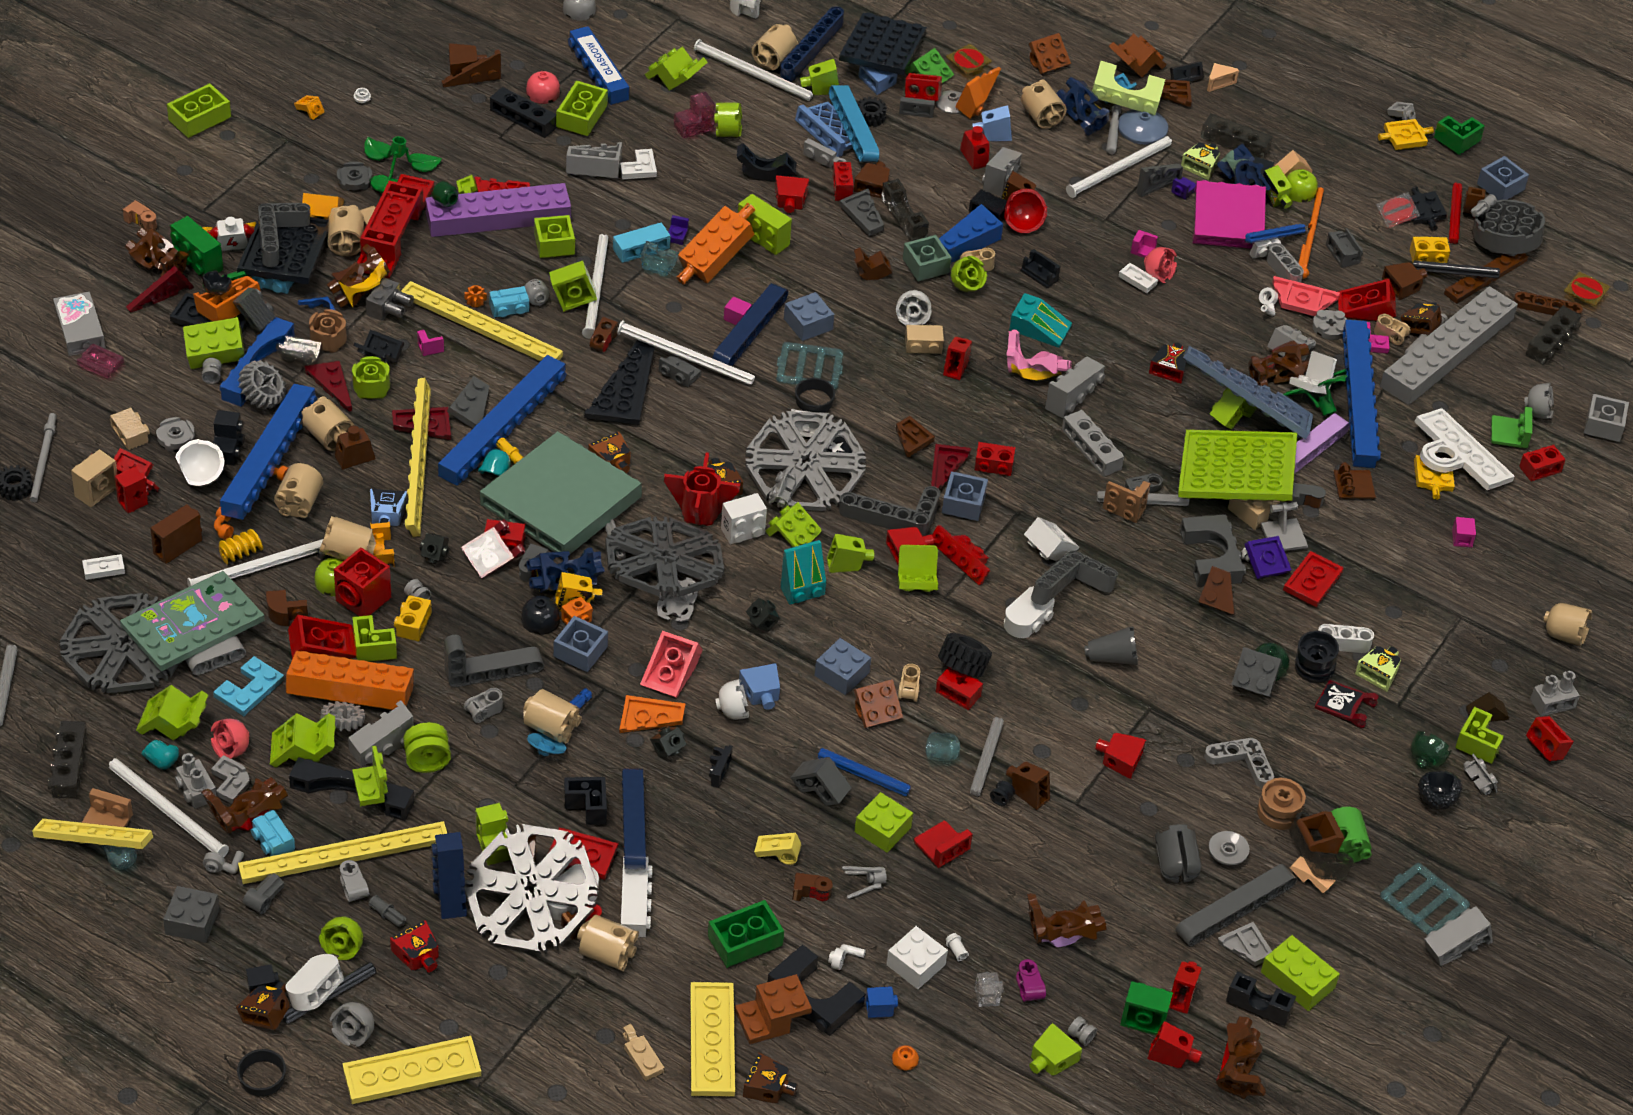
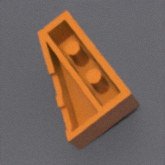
M245 276L233 280L231 289L225 294L194 293L196 310L211 321L234 318L241 314V312L233 304V301L248 287L257 288L260 291V285L254 279Z

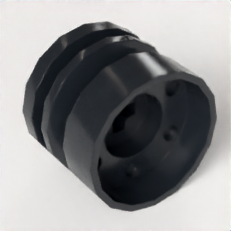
M1315 630L1304 634L1300 638L1295 659L1297 674L1302 679L1313 683H1321L1330 679L1335 673L1339 653L1337 640L1331 634L1324 631Z

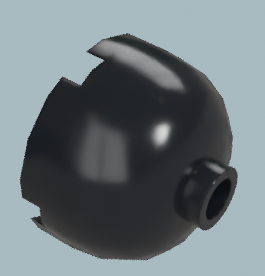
M535 596L524 604L521 612V623L528 632L533 633L535 631L539 632V635H545L557 629L560 621V610L555 601L546 596Z

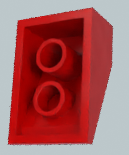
M1390 279L1338 291L1340 292L1338 309L1345 313L1346 318L1377 321L1378 316L1381 314L1396 317L1395 292Z
M297 615L288 628L292 659L296 651L326 654L328 656L345 657L348 659L356 658L351 624Z

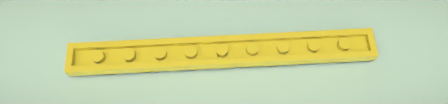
M410 281L401 290L403 293L414 296L413 303L539 361L546 355L557 360L563 357L562 350Z
M425 378L418 379L417 387H415L416 401H414L412 459L409 461L411 474L408 475L410 488L407 489L409 501L406 504L407 519H405V527L413 537L420 536L431 396V388Z
M443 821L240 862L238 867L242 884L262 881L269 874L273 873L281 877L340 865L346 860L360 861L428 847L431 844H435V835L447 834Z

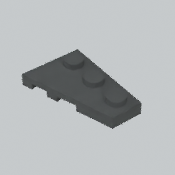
M1178 163L1141 168L1136 194L1143 197L1173 184L1175 178L1180 180L1183 167Z
M869 189L840 200L839 206L869 236L884 230L883 221L874 206V200L870 197Z
M473 376L447 412L471 428H474L483 419L489 385Z

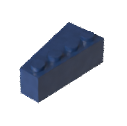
M461 833L435 835V844H431L433 856L432 884L434 895L438 894L441 919L467 916V910L465 906L464 856Z

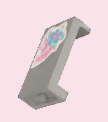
M90 291L53 298L55 313L61 325L68 356L105 349L104 335Z

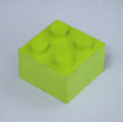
M570 215L534 218V235L540 258L575 255V236Z
M584 261L549 272L553 289L563 312L597 300L595 287Z
M880 792L856 817L854 832L888 853L911 829L913 812Z

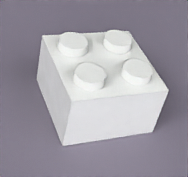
M756 493L723 503L721 530L730 545L765 535L767 508L759 494Z
M915 926L888 950L886 965L916 989H919L946 965L948 950Z

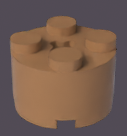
M326 309L323 313L318 314L316 312L310 317L311 346L331 353L337 352L347 340L346 320L343 318V315L336 310Z

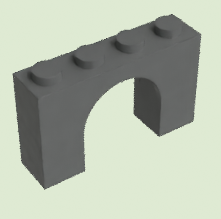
M1226 514L1182 518L1179 531L1183 544L1209 543L1219 547L1224 553L1219 558L1195 560L1193 575L1197 587L1205 586L1212 566L1230 572L1232 584L1241 583L1243 575L1246 574V567L1241 562V552L1237 550L1236 537L1232 535L1231 522H1228Z

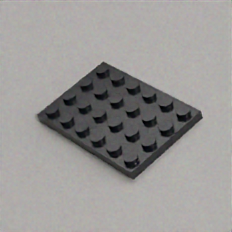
M863 13L839 54V61L904 75L926 33L927 27L917 23H906L904 20H893L887 16L880 17L873 13Z
M310 217V224L308 226L277 227L279 264L275 267H267L262 263L257 221L254 233L251 235L237 267V273L244 271L246 276L309 284L328 237L329 220Z

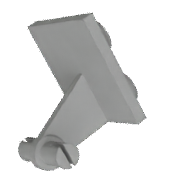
M1281 502L1280 504L1270 505L1271 513L1280 512L1278 521L1261 523L1265 537L1279 536L1284 551L1308 548L1297 518L1287 519V511L1297 510V502Z

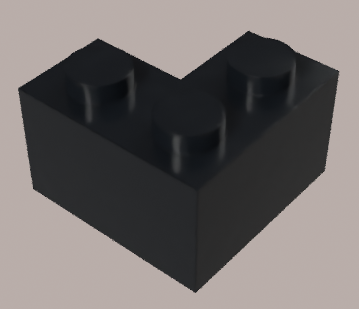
M217 410L213 423L215 436L213 444L222 451L225 461L224 465L234 466L236 458L239 459L240 445H243L245 440V434H242L244 422L241 421L239 412Z
M564 777V808H585L586 825L606 824L605 777Z

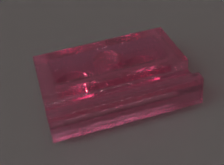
M92 344L82 354V357L77 359V365L106 378H109L110 374L114 373L124 363L122 356L95 344Z

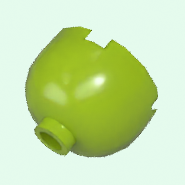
M1298 169L1287 175L1286 178L1292 186L1289 198L1292 201L1302 202V200L1308 199L1307 202L1315 198L1318 183L1314 174L1304 169Z
M974 256L963 257L956 261L951 269V281L954 286L964 292L976 291L983 287L987 279V272H984L982 267L984 266L983 262Z
M328 558L318 565L314 581L316 589L320 593H330L331 596L335 597L334 569L343 560Z
M345 916L335 917L329 920L322 928L319 941L327 954L339 955L337 958L339 960H349L361 948L363 932L359 924L353 919Z

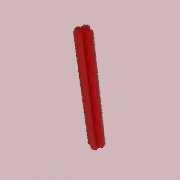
M1457 182L1452 187L1449 242L1457 244L1459 240L1462 184Z

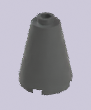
M1133 626L1090 640L1088 645L1084 646L1085 656L1090 657V661L1138 665Z

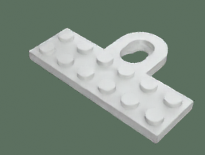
M1441 408L1416 417L1414 422L1433 439V442L1423 446L1420 453V458L1427 467L1438 472H1450L1463 467L1486 490L1513 482L1515 476L1444 409ZM1444 452L1452 458H1439L1435 453Z

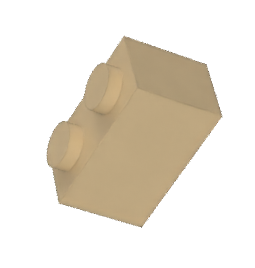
M906 325V353L942 354L944 342L943 326Z

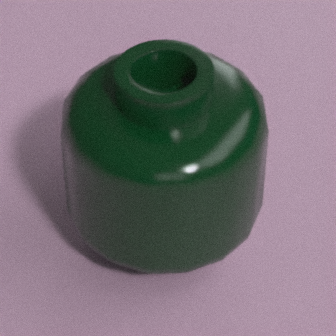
M442 181L434 186L432 198L441 206L450 207L458 200V190L450 183Z

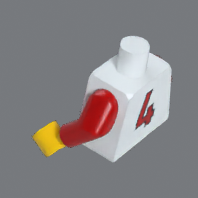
M227 217L225 220L217 221L214 228H202L221 243L222 251L245 249L249 241L248 238L254 233L256 222L244 224L241 218Z

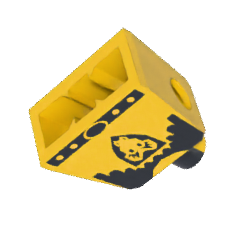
M565 572L561 573L555 595V602L560 611L561 606L580 596L589 603L591 600H602V589L592 588V579L590 577Z

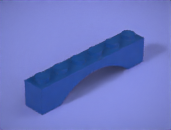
M275 317L265 326L263 332L258 334L253 345L249 346L244 357H241L237 366L230 371L228 378L221 383L220 391L223 401L240 407L243 406L246 402V396L241 394L242 389L238 387L240 384L238 382L240 371L250 362H257L275 351L286 348L295 336L294 323Z

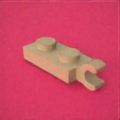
M631 1024L623 1027L625 1032L622 1035L627 1041L624 1044V1049L643 1079L647 1081L664 1073V1066L644 1035L637 1037L635 1029Z

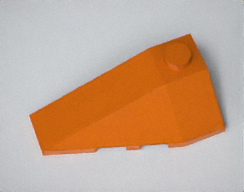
M1001 68L992 69L988 74L983 73L981 77L976 76L968 82L955 107L969 119L975 115L979 116L984 110L983 105Z

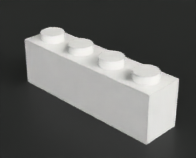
M623 857L621 925L638 931V937H646V929H650L651 916H647V912H651V899H647V895H651L652 882H648V878H652V865H648L649 857H646L645 869H624Z

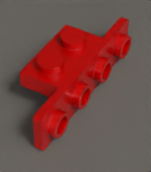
M121 448L114 457L117 475L135 466L147 478L154 466L151 462ZM147 479V490L151 491L153 489L158 492L160 488L154 482Z
M937 525L932 534L934 545L978 585H982L990 572V569L984 565L989 557L984 554L980 547L975 546L968 536H952L941 525Z

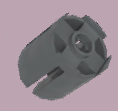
M1177 824L1170 825L1169 830L1161 834L1158 831L1155 834V841L1162 877L1172 883H1178V876L1180 875L1183 883L1197 878L1201 871V861L1195 829L1190 830L1187 828V825Z

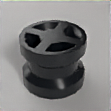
M1003 780L999 781L996 788L990 792V798L995 804L1005 806L1009 802V798L1014 796L1015 789L1010 783Z

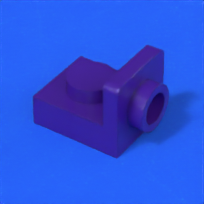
M1185 177L1180 180L1175 178L1171 192L1186 200L1194 192L1196 183Z
M672 215L671 226L668 231L670 243L683 245L689 231V219Z

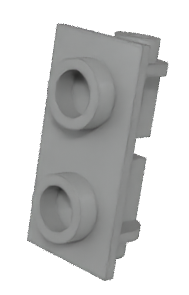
M787 467L783 472L780 471L776 476L775 481L777 484L769 494L771 497L770 505L774 501L780 507L787 505L791 495L787 490L792 491L796 482V475L788 473L790 467Z
M1472 754L1473 761H1466L1463 764L1464 771L1471 780L1479 777L1474 781V784L1482 794H1490L1491 789H1494L1497 793V779L1492 773L1488 774L1485 770L1487 766L1481 758L1478 760Z

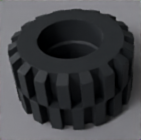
M959 633L947 634L938 654L939 659L946 666L972 677L983 676L992 656V652L984 644Z

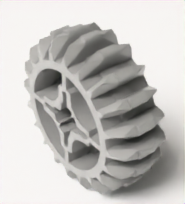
M252 361L244 366L239 373L238 382L240 384L238 387L242 389L241 394H245V400L249 399L251 405L256 404L257 408L262 407L263 410L271 409L281 403L287 390L284 387L286 382L282 381L283 376L279 375V370L274 369V365L269 366L267 361Z

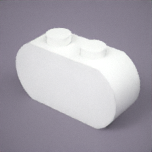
M1034 586L1029 587L1006 608L1005 630L1017 638H1028L1034 632H1038L1042 624L1050 621L1053 617L1054 598L1045 605H1038L1031 600Z
M573 865L554 881L578 885L584 883L585 874L582 865ZM592 868L599 889V875ZM591 896L589 901H595L598 896ZM548 903L552 919L561 921V914L567 911L571 915L578 912L577 907Z
M331 954L314 956L287 982L286 990L294 1009L308 1011L319 1007L342 983L344 977L337 957Z

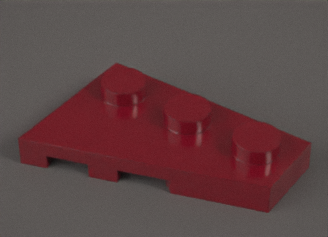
M448 407L429 409L428 436L451 440ZM415 409L392 410L393 429L412 433V430H414L413 416L415 415Z

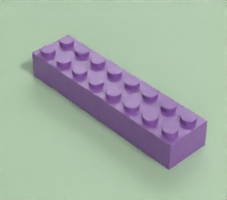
M565 183L458 194L457 202L450 207L441 206L432 197L425 198L426 217L431 237L534 226V218L570 215L571 220V204Z

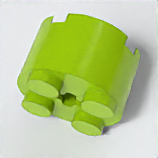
M716 103V113L714 115L715 123L718 124V127H716V137L741 136V103Z
M369 356L360 359L359 363L353 365V389L359 398H384L390 388V369L387 363L382 362L381 358Z

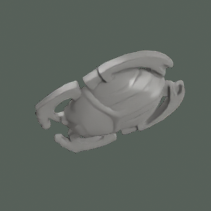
M687 577L686 580H678V583L682 587H687L694 584L695 581ZM698 591L694 592V595L690 593L678 597L677 592L676 597H672L671 593H665V597H662L660 592V600L657 603L658 617L670 620L669 615H677L680 617L676 618L677 622L688 621L692 615ZM662 606H665L667 613L662 611ZM686 609L688 610L685 615H681Z

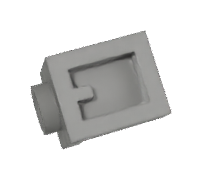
M1396 102L1387 109L1388 115L1398 118L1402 117V121L1416 119L1413 103Z

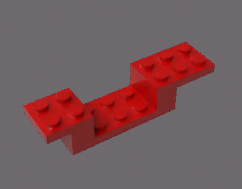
M401 174L397 182H388L360 237L361 255L357 261L358 264L367 261V256L362 248L368 244L370 247H374L390 270L389 275L385 278L390 279L401 256L400 239L410 219H419L426 205L425 198L430 197L435 186L434 181ZM366 270L364 273L370 274V271Z

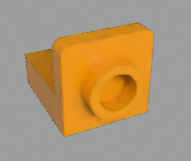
M306 95L294 103L297 110H304L312 120L324 113V108L317 96Z

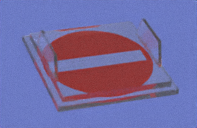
M1409 192L1376 204L1387 228L1420 216Z

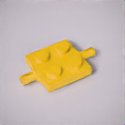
M1416 119L1384 123L1386 133H1379L1378 139L1379 141L1390 140L1395 150L1427 146L1428 140L1425 135L1433 134L1434 129L1433 127H1421Z
M1419 455L1415 456L1414 466L1417 487L1431 490L1432 498H1436V500L1440 499V491L1453 492L1455 487L1453 471H1434L1422 462Z

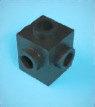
M426 533L425 539L420 544V556L426 557V561L437 563V560H444V557L446 558L449 553V538L434 533Z
M758 598L746 611L750 617L749 621L751 624L767 632L781 619L775 610V605L769 600L765 601Z
M665 726L659 729V733L650 739L658 757L674 756L681 752L682 747L687 745L684 740V734L678 727Z

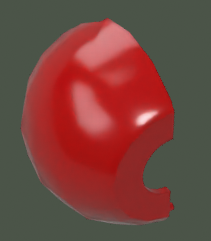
M1020 189L1012 192L1005 206V221L1013 230L1019 233L1036 231L1043 225L1047 217V206L1044 198L1033 189Z

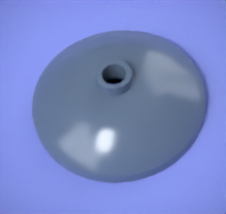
M1132 109L1120 116L1118 130L1124 138L1131 142L1150 145L1167 136L1168 123L1157 112L1155 115Z

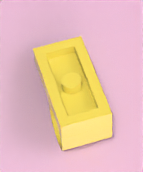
M796 833L758 836L754 853L757 857L777 856L782 863L792 865L797 862L801 841Z

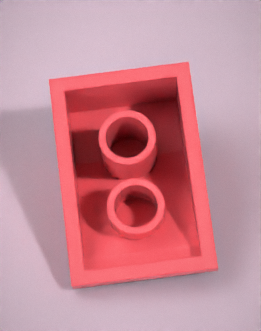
M662 631L640 685L677 698L696 668L703 649L697 642Z

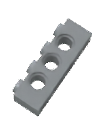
M1083 410L1064 417L1062 431L1103 477L1122 469L1124 460L1122 452L1113 445L1112 441L1102 433V430L1093 423Z

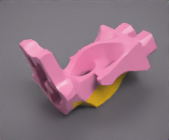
M1017 330L1009 331L1007 350L1009 373H1018L1025 379L1043 380L1060 376L1062 372H1066L1070 368L1072 369V361L1063 360V357L1046 351L1037 353L1031 359H1025L1020 348V332Z

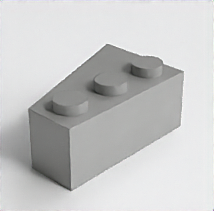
M1002 147L986 164V170L982 178V183H984L983 191L985 190L1002 197L1012 171L1017 172L1021 165L1022 153Z
M401 700L396 703L398 707L388 714L383 712L380 715L382 718L372 725L368 723L348 737L349 751L361 767L373 762L372 746L377 747V752H381L382 757L404 747L403 736L409 728L414 726L413 715Z
M1477 906L1472 909H1466L1455 920H1449L1439 930L1430 932L1424 939L1425 947L1436 962L1442 966L1462 957L1461 953L1468 949L1472 952L1477 950V945L1486 942L1489 945L1493 943L1491 924Z

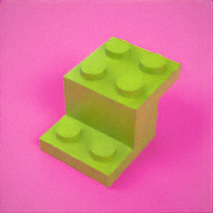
M682 46L677 50L673 48L667 54L665 53L659 57L657 62L648 67L649 71L644 75L649 80L658 74L670 91L692 77L708 62L704 57L700 60H692Z
M168 686L148 700L136 731L143 735L149 730L157 729L172 740L179 736H184L187 731L192 728L195 729L199 725L201 720L199 717L206 708L207 704L205 702L208 694L200 691L190 698L174 686Z
M298 713L272 732L270 765L277 768L280 764L286 762L288 758L297 761L298 757L318 762L324 755L331 752L335 746V716L328 713L317 723Z

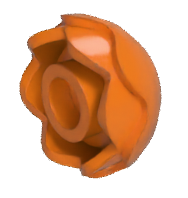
M902 1045L894 1050L892 1062L900 1070H912L918 1065L919 1055L913 1047Z

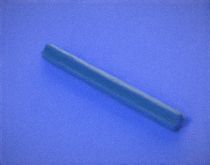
M1295 224L1247 233L1245 241L1247 243H1255L1305 233L1306 226L1304 224Z
M821 748L818 753V759L830 757L836 767L901 795L907 796L910 792L911 786L825 748Z

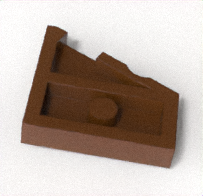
M1165 80L1161 97L1191 107L1190 81Z
M911 416L896 424V431L907 457L917 453L935 440V436Z
M1212 566L1199 603L1234 615L1231 573Z

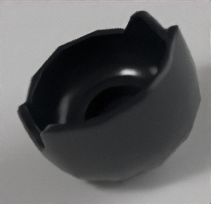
M210 271L203 275V285L208 293L222 295L231 289L232 279L227 274H224L222 277L217 271Z

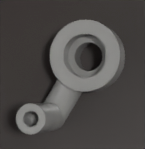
M237 851L232 864L225 862L222 855L208 852L202 863L209 872L214 873L224 870L231 874H236L239 869L238 863L242 861L244 853Z

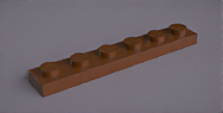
M1525 253L1517 254L1516 256L1503 254L1483 267L1499 268L1500 278L1527 262L1529 256ZM1466 276L1446 288L1444 295L1457 304L1499 278Z

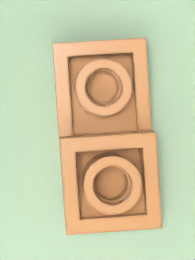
M1301 856L1290 866V869L1303 883L1309 879L1322 893L1327 891L1336 881L1321 866Z

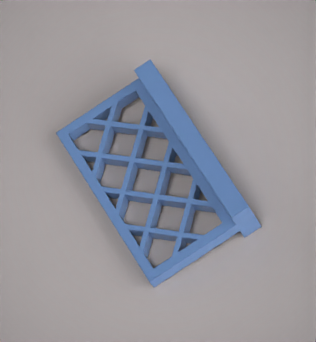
M825 102L808 108L805 105L798 106L795 120L825 147L837 152V157L842 156L843 151L853 148L848 136L842 135L846 134L841 121L832 119H839L833 105Z

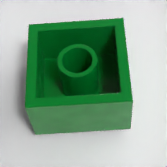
M1131 981L1120 1026L1156 1035L1163 1022H1166L1173 993L1165 989H1158L1147 986L1144 983Z

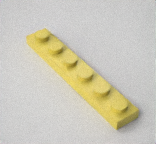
M42 819L32 830L33 836L37 838L143 849L153 838L151 830Z

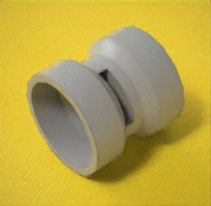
M208 358L204 360L202 380L205 383L215 384L219 382L222 365L218 359Z
M418 579L411 580L404 588V593L407 596L411 595L428 600L431 597V591L427 587H423V584Z
M1078 1016L1069 1026L1067 1033L1072 1037H1077L1082 1045L1087 1046L1095 1037L1097 1028L1093 1025H1088L1085 1019Z

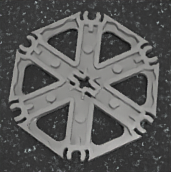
M786 411V414L784 412L781 413V420L776 419L775 416H772V421L769 418L747 447L746 457H751L752 459H746L745 463L747 471L765 500L769 497L770 502L771 497L769 494L772 488L766 486L758 473L759 470H785L787 467H790L788 473L796 475V482L792 491L787 490L791 493L787 503L789 507L797 503L791 499V496L804 479H806L817 497V501L813 503L799 502L805 510L826 511V508L830 510V502H834L836 506H839L841 495L854 489L865 474L866 465L859 464L866 462V454L847 424L844 422L842 425V419L837 423L832 422L834 415L829 416V413ZM795 423H817L819 427L806 443ZM775 433L787 450L760 449V445L769 434ZM840 436L846 440L852 453L825 451L833 440ZM809 457V462L806 461L802 465V461ZM825 472L849 473L852 478L842 491H837Z

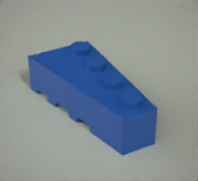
M981 204L941 236L939 240L950 254L952 263L959 260L962 253L966 251L979 250L1001 240L1003 223Z

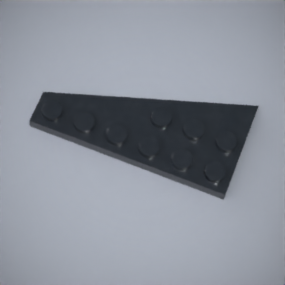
M639 340L635 342L627 353L626 359L619 364L618 370L611 375L601 389L599 396L593 400L591 407L585 411L584 418L640 424L655 349L654 346Z

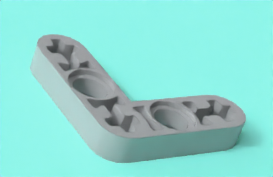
M1246 738L1211 744L1206 747L1204 758L1210 764H1221L1245 759L1256 785L1260 788H1263L1267 781L1274 779V773L1257 739ZM1233 748L1238 753L1231 754L1228 752V749ZM1258 760L1262 762L1263 765L1256 766L1253 763V761Z

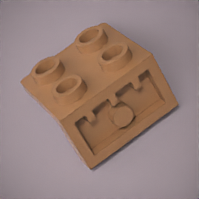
M1109 481L1106 486L1103 509L1137 523L1146 510L1150 483L1143 481L1140 487L1137 486L1134 491H1131Z
M92 788L89 793L91 807L82 823L126 827L133 816L131 799Z

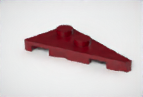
M173 266L129 303L126 308L130 312L143 309L142 305L146 303H158L170 296L178 295V291L187 287L190 290L194 286L176 266Z
M340 361L304 366L305 373L307 375L310 374L315 379V383L322 386L323 390L332 398L338 399L344 409H347L348 412L352 411V404Z
M935 444L931 486L941 490L949 480L951 471L956 472L970 456L971 448Z

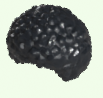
M1447 771L1428 772L1420 778L1418 783L1420 797L1432 809L1449 808L1461 796V780L1453 773Z

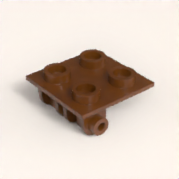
M1346 462L1341 463L1339 470H1334L1339 498L1376 499L1370 470H1350V465Z

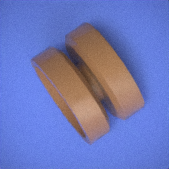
M1274 778L1267 781L1262 788L1257 808L1261 821L1265 825L1278 830H1286L1296 826V821L1301 818L1306 795L1304 789L1295 781L1287 778Z

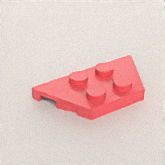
M1276 276L1273 277L1272 283L1278 294L1281 308L1316 316L1317 311L1325 310L1339 299L1340 292Z

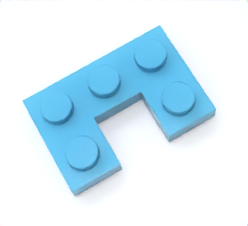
M255 656L240 668L241 673L252 680L248 685L240 689L226 680L213 692L214 698L242 716L250 712L284 681L282 673Z

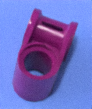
M1030 959L1022 960L1018 967L1019 971L1016 975V981L1023 1002L1044 999L1046 997V989L1037 964Z

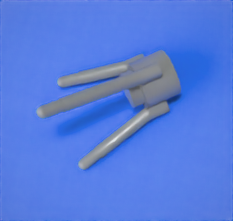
M842 866V870H848L844 872L846 875H867L868 883L873 884L847 895V899L874 889H880L881 884L886 883L887 877L884 867Z

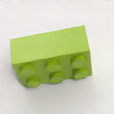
M576 80L556 111V127L588 136L608 106V90Z
M210 83L167 103L168 120L188 138L231 117L230 101Z
M751 194L738 204V212L746 203H750L755 208V212L746 219L752 225L755 235L751 239L775 255L790 245L792 224L790 217L754 194Z
M238 317L183 327L190 369L203 367L204 360L208 358L218 359L223 364L239 361L245 355L242 330Z
M1293 935L1264 958L1261 973L1280 989L1296 996L1295 1001L1307 1011L1312 1009L1336 988L1340 973Z

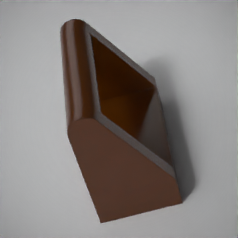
M1323 811L1296 821L1310 851L1338 854L1345 838L1332 812ZM1309 829H1318L1323 839L1314 841Z

